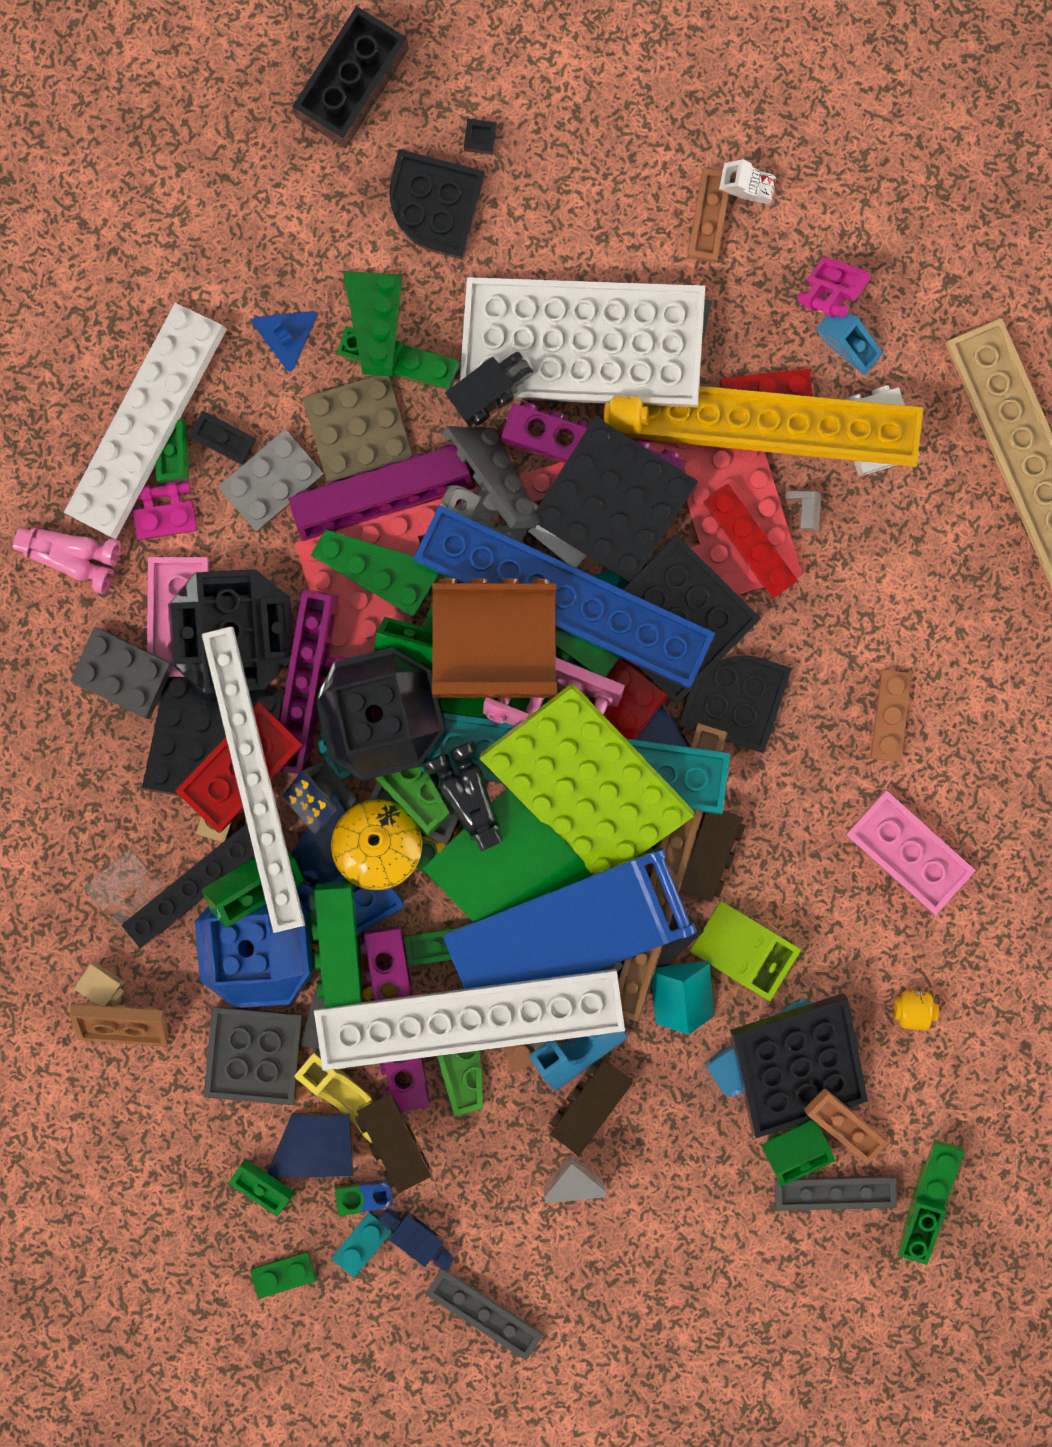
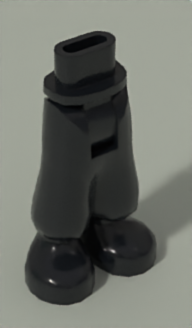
M473 740L449 751L452 759L458 766L459 775L454 773L447 753L423 763L422 767L424 772L439 776V788L456 812L467 833L471 835V840H476L480 851H484L501 843L503 840L498 832L500 825L497 823V817L486 789L481 768L472 761V756L477 750Z

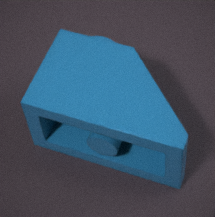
M850 313L844 318L826 316L816 328V331L825 343L863 375H866L883 354V351L860 319Z

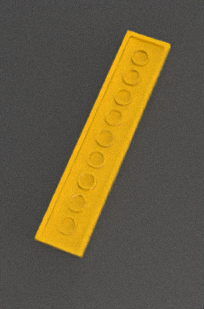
M699 386L698 407L643 405V407H649L648 425H642L639 434L626 436L632 439L917 467L924 407Z

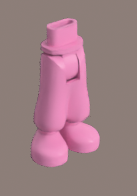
M19 527L13 542V549L23 552L24 557L59 570L76 580L85 581L90 579L92 580L93 590L96 593L105 594L112 580L111 578H106L107 574L113 576L114 570L96 566L90 563L89 560L94 559L110 566H116L120 555L121 542L112 538L108 539L101 546L95 539L89 537L67 535L32 527L31 530Z

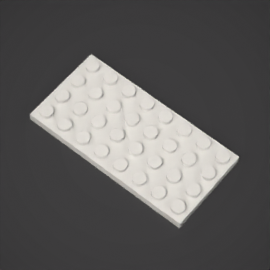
M467 277L460 381L492 356L499 364L513 353L519 352L522 355L521 361L507 371L506 375L510 379L521 369L528 366L534 372L516 388L517 392L513 394L515 396L513 400L606 403L610 402L615 395L639 396L642 399L643 405L698 407L705 286Z

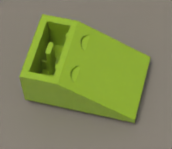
M721 900L703 928L704 932L698 936L690 950L694 955L704 961H709L710 965L768 1001H771L801 952V949Z

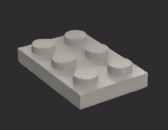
M285 429L223 481L218 488L252 528L259 532L290 505L289 497L295 496L300 491L308 490L324 476V473Z

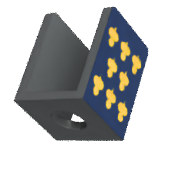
M326 761L302 770L282 795L314 834L323 828L337 810L335 805L329 800L333 791L339 794V803L346 812L357 803L356 796Z

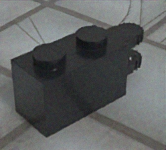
M519 352L513 353L499 364L492 356L445 392V395L469 427L473 424L478 426L490 417L489 412L497 406L502 408L509 404L515 397L513 394L517 392L516 388L533 374L534 371L528 366L521 369L510 379L506 375L507 371L521 361L522 355Z

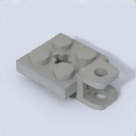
M459 485L448 486L441 506L518 542H522L528 528H510L506 521L503 525H499L498 528L494 527L491 517L493 515L498 516L500 513L490 501L489 497L492 494L488 489L481 485L477 493ZM461 499L460 504L455 506L456 501ZM532 502V504H533V506H534V508H535V510H536L537 507H538V505H537L536 503Z

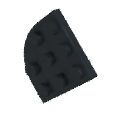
M399 149L391 177L389 195L394 218L402 232L413 243L428 251L463 260L485 178V171Z
M736 656L719 661L689 692L678 726L696 731L697 725L702 724L726 731L728 733L727 742L764 753L792 668L754 656Z

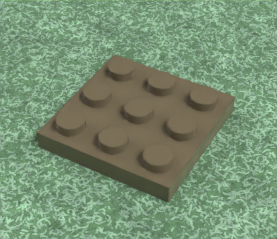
M389 376L371 377L302 398L327 483L351 478L359 472L368 473L380 469L385 464L399 463L412 457Z

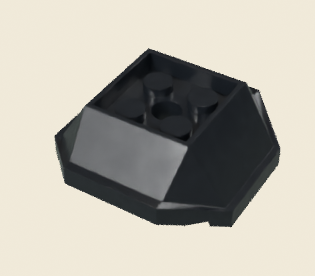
M256 569L195 572L168 603L172 665L202 694L216 693L202 634L222 629L224 624H229L234 628L249 691L265 690L290 662L293 647L290 597Z
M393 647L334 662L316 697L329 758L362 781L422 767V764L426 762L438 741L441 740L447 731L440 698H432V669ZM378 705L383 711V717L376 723L371 718V711Z

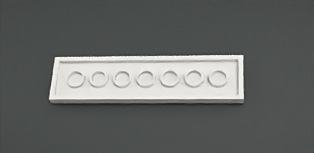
M174 303L64 511L65 514L113 539L117 538L227 328Z

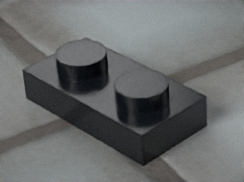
M202 411L189 435L196 442L240 465L245 463L257 441L256 438L205 411Z

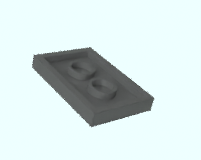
M94 627L70 681L143 718L150 719L173 665L171 662L99 627Z

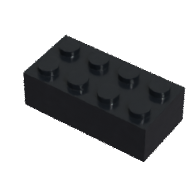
M356 6L293 104L292 108L296 118L346 149L408 52L407 37Z

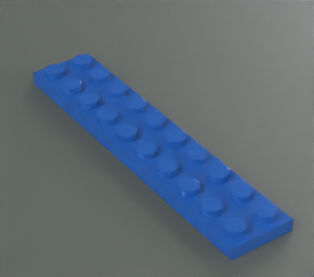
M441 505L438 506L413 558L414 562L448 578L457 579L459 583H470V579L475 578L488 579V583H500L501 579L512 578L518 579L519 584H531L532 579H549L550 584H556V628L687 689L691 688L715 635L714 632Z

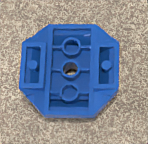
M300 903L305 925L273 933L267 904L228 928L211 913L208 906L195 920L200 982L234 1008L289 1005L295 1003L300 995L299 993L314 973L309 912ZM249 941H251L254 946L253 954L249 951L248 948Z

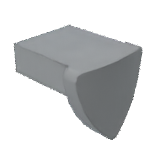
M786 491L785 500L802 502L801 529L807 532H819L821 494L817 491Z

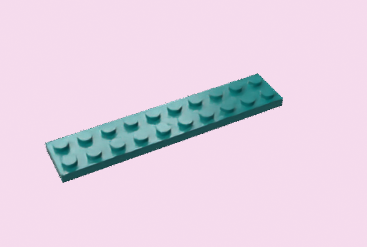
M443 713L447 731L441 740L438 741L426 762L447 753L454 773L459 775L458 766L452 759L449 751L474 740L477 750L472 756V761L481 768L484 781L504 784L480 760V755L515 726L505 722L496 723L490 719ZM626 739L693 811L722 815L730 753Z

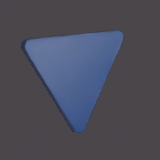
M314 311L255 317L252 319V324L286 370L292 371L317 314Z

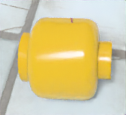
M615 395L610 402H606L604 422L623 434L637 435L640 433L642 425H648L649 407H643L642 399L639 396Z
M905 990L901 996H896L893 1016L894 1020H898L901 1028L926 1031L930 1028L932 1021L937 1022L939 1004L933 1003V997L929 992Z

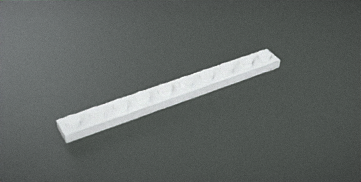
M227 627L203 633L202 638L273 933L304 926L305 922L234 628Z

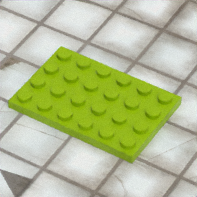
M573 683L489 746L480 755V760L541 822L550 825L584 861L585 867L593 875L640 856L694 817L692 808Z

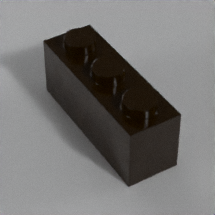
M724 810L722 815L703 813L680 891L710 902L713 901L714 896L719 898L725 882L720 880L724 868L730 869L735 853L731 852L735 840L740 841L745 829V825L741 823L743 817Z
M604 1058L599 1063L594 1062L588 1067L584 1074L587 1080L581 1087L576 1085L566 1098L569 1101L564 1111L558 1109L548 1122L552 1126L549 1129L550 1135L578 1156L633 1084L632 1079Z
M392 1090L358 1107V1115L355 1116L356 1123L362 1133H368L372 1141L369 1144L370 1150L377 1161L382 1160L386 1168L383 1171V1175L390 1188L395 1186L399 1194L432 1176L433 1170Z

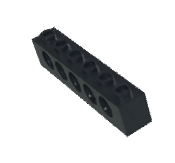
M247 823L121 925L139 948L149 944L204 899L201 889L255 857Z

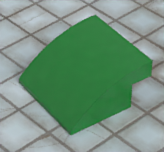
M508 787L492 802L497 823L500 825L498 832L503 840L501 843L480 851L476 840L472 841L471 835L464 828L422 868L473 922L593 875L585 867L584 861L550 825L541 822Z

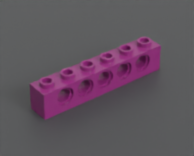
M521 401L520 405L513 403L501 437L502 442L566 463L590 423L580 420L577 421V424L566 421V416L558 412L549 411L548 414L537 411V406L528 402ZM534 422H539L544 425L546 430L540 436H533L528 431L529 426ZM561 432H569L572 434L574 441L568 446H563L558 443L557 436ZM634 440L682 470L685 460L679 459L680 454L667 449H663L661 453L652 450V445L647 442Z
M302 590L280 722L304 746L280 771L299 774L310 766L319 714L316 697L320 691L322 677H325L326 673L325 662L329 656L339 595L314 590Z
M402 925L366 930L364 934L365 939H360L362 957L368 956L369 968L365 969L367 987L373 986L374 998H370V1001L413 996ZM380 953H388L392 956L393 963L390 966L383 967L378 964L376 956ZM387 982L394 983L398 988V992L393 996H387L382 992L381 986ZM423 1058L380 1063L381 1074H387L389 1085L384 1087V1093L392 1090L402 1111L429 1107L430 1099ZM406 1071L412 1076V1080L407 1084H401L397 1081L396 1074Z

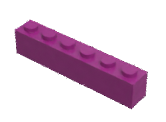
M444 445L434 452L416 454L408 460L399 463H388L380 469L368 473L359 472L346 480L331 481L325 484L324 487L311 491H300L295 496L288 498L297 530L302 541H306L323 535L325 530L334 532L444 497L450 485H459L466 489L472 488L473 485L466 462L462 463L457 456L458 448L456 445Z

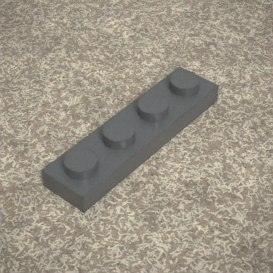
M894 1175L799 1178L782 1187L777 1178H774L776 1211L897 1208L896 1177Z
M447 1269L439 1271L426 1291L425 1295L525 1361H527L543 1336V1332Z

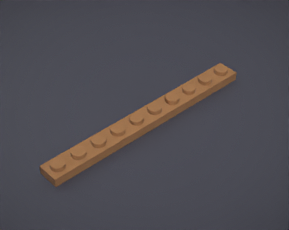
M698 724L691 748L722 752L728 733ZM694 811V817L663 838L660 845L666 853V858L664 859L678 894L704 812ZM654 867L650 881L669 926L673 912ZM663 945L625 960L618 982L624 1018L636 1022L640 1021Z

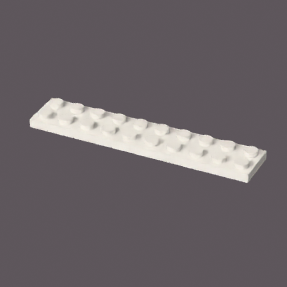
M617 969L369 1001L330 1008H316L314 1010L323 1071L625 1031Z

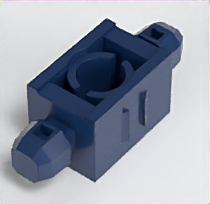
M386 1208L380 1215L379 1220L381 1224L388 1230L390 1228L393 1229L389 1235V1240L424 1267H426L431 1259L434 1260V1265L444 1270L453 1262L451 1253L445 1248L440 1249V1246L443 1244V1238L408 1211L402 1219L399 1218V1213L390 1208Z

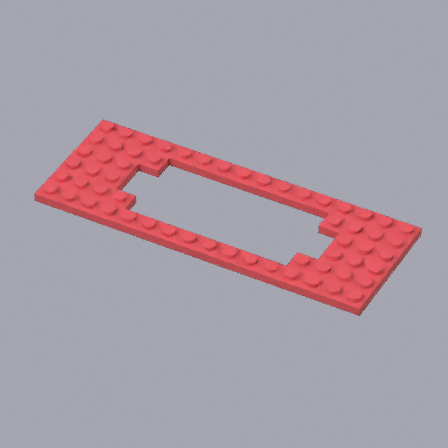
M636 439L651 444L652 450L661 453L663 449L674 451L680 454L679 459L685 460L682 471L698 481L686 500L699 545L690 548L737 595L764 587L703 503L704 500L727 484L733 489L794 576L797 578L803 575L765 452ZM560 462L519 475L532 502L543 500L565 463ZM479 487L471 489V491L477 493ZM443 498L334 532L415 556L420 546L418 537L425 535ZM461 499L456 501L455 506L460 504ZM321 536L295 542L309 590L339 595L329 657L338 658L339 656L351 658L373 652L376 633L384 617L413 624L410 615L310 556Z

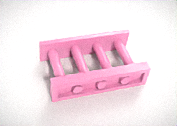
M555 657L557 683L566 687L573 683L582 693L594 697L596 700L594 706L602 714H604L607 706L613 705L618 707L625 685ZM486 698L483 714H486L490 720L496 723L505 722L516 727L541 707L544 698H531L525 712L508 706L511 698H498L497 701Z

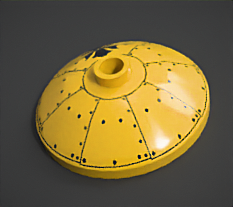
M369 800L359 803L350 808L336 824L331 841L333 860L341 874L358 887L368 890L392 888L405 881L419 863L422 854V835L419 826L400 805L394 802ZM378 836L380 838L379 843L375 846L370 845V838Z

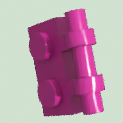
M823 257L807 279L812 288L808 293L800 292L798 302L804 304L805 308L817 311L819 309L826 316L844 318L848 314V307L842 305L845 299L855 301L871 277L866 270ZM826 292L830 293L827 299L823 298Z
M189 481L167 482L165 485L152 487L150 484L144 485L136 500H143L144 508L133 510L137 540L197 531L193 502H181L180 494L191 492ZM170 497L171 504L154 506L153 498Z

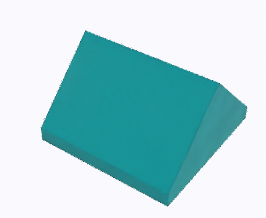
M709 961L656 967L651 982L656 1024L689 1035L715 1016Z

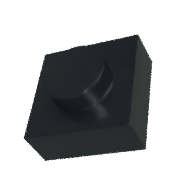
M468 118L464 151L493 155L497 122Z

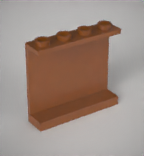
M443 578L439 579V583H432V698H553L557 695L555 669L556 584H550L549 579H532L531 584H519L518 579L512 578L501 579L500 583H488V579L483 578L470 579V583H457V579Z

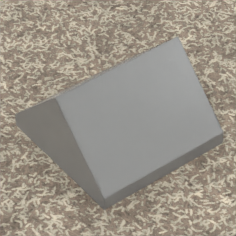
M571 1153L544 1185L545 1204L606 1197L603 1180Z

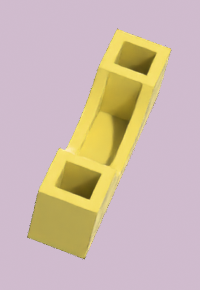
M316 1049L294 1077L316 1096L325 1099L342 1113H350L351 1121L359 1129L355 1120V1116L358 1115L357 1109L360 1105L374 1099V1097L343 1070L332 1069L323 1071L320 1051ZM367 1132L362 1133V1135H363L369 1142L372 1143V1141H371V1139H370L368 1133H367Z

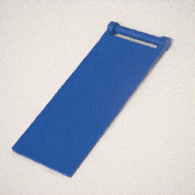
M656 848L630 861L445 933L443 939L464 989L595 972L661 945L695 934L697 931L694 923L688 919L664 859L666 858L664 848ZM647 864H654L678 924V928L670 931L645 869Z

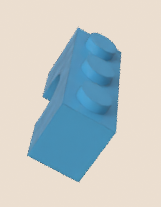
M623 1031L577 1037L564 1043H558L555 1040L548 1041L538 1051L530 1054L529 1057L545 1081L557 1091L628 1037Z

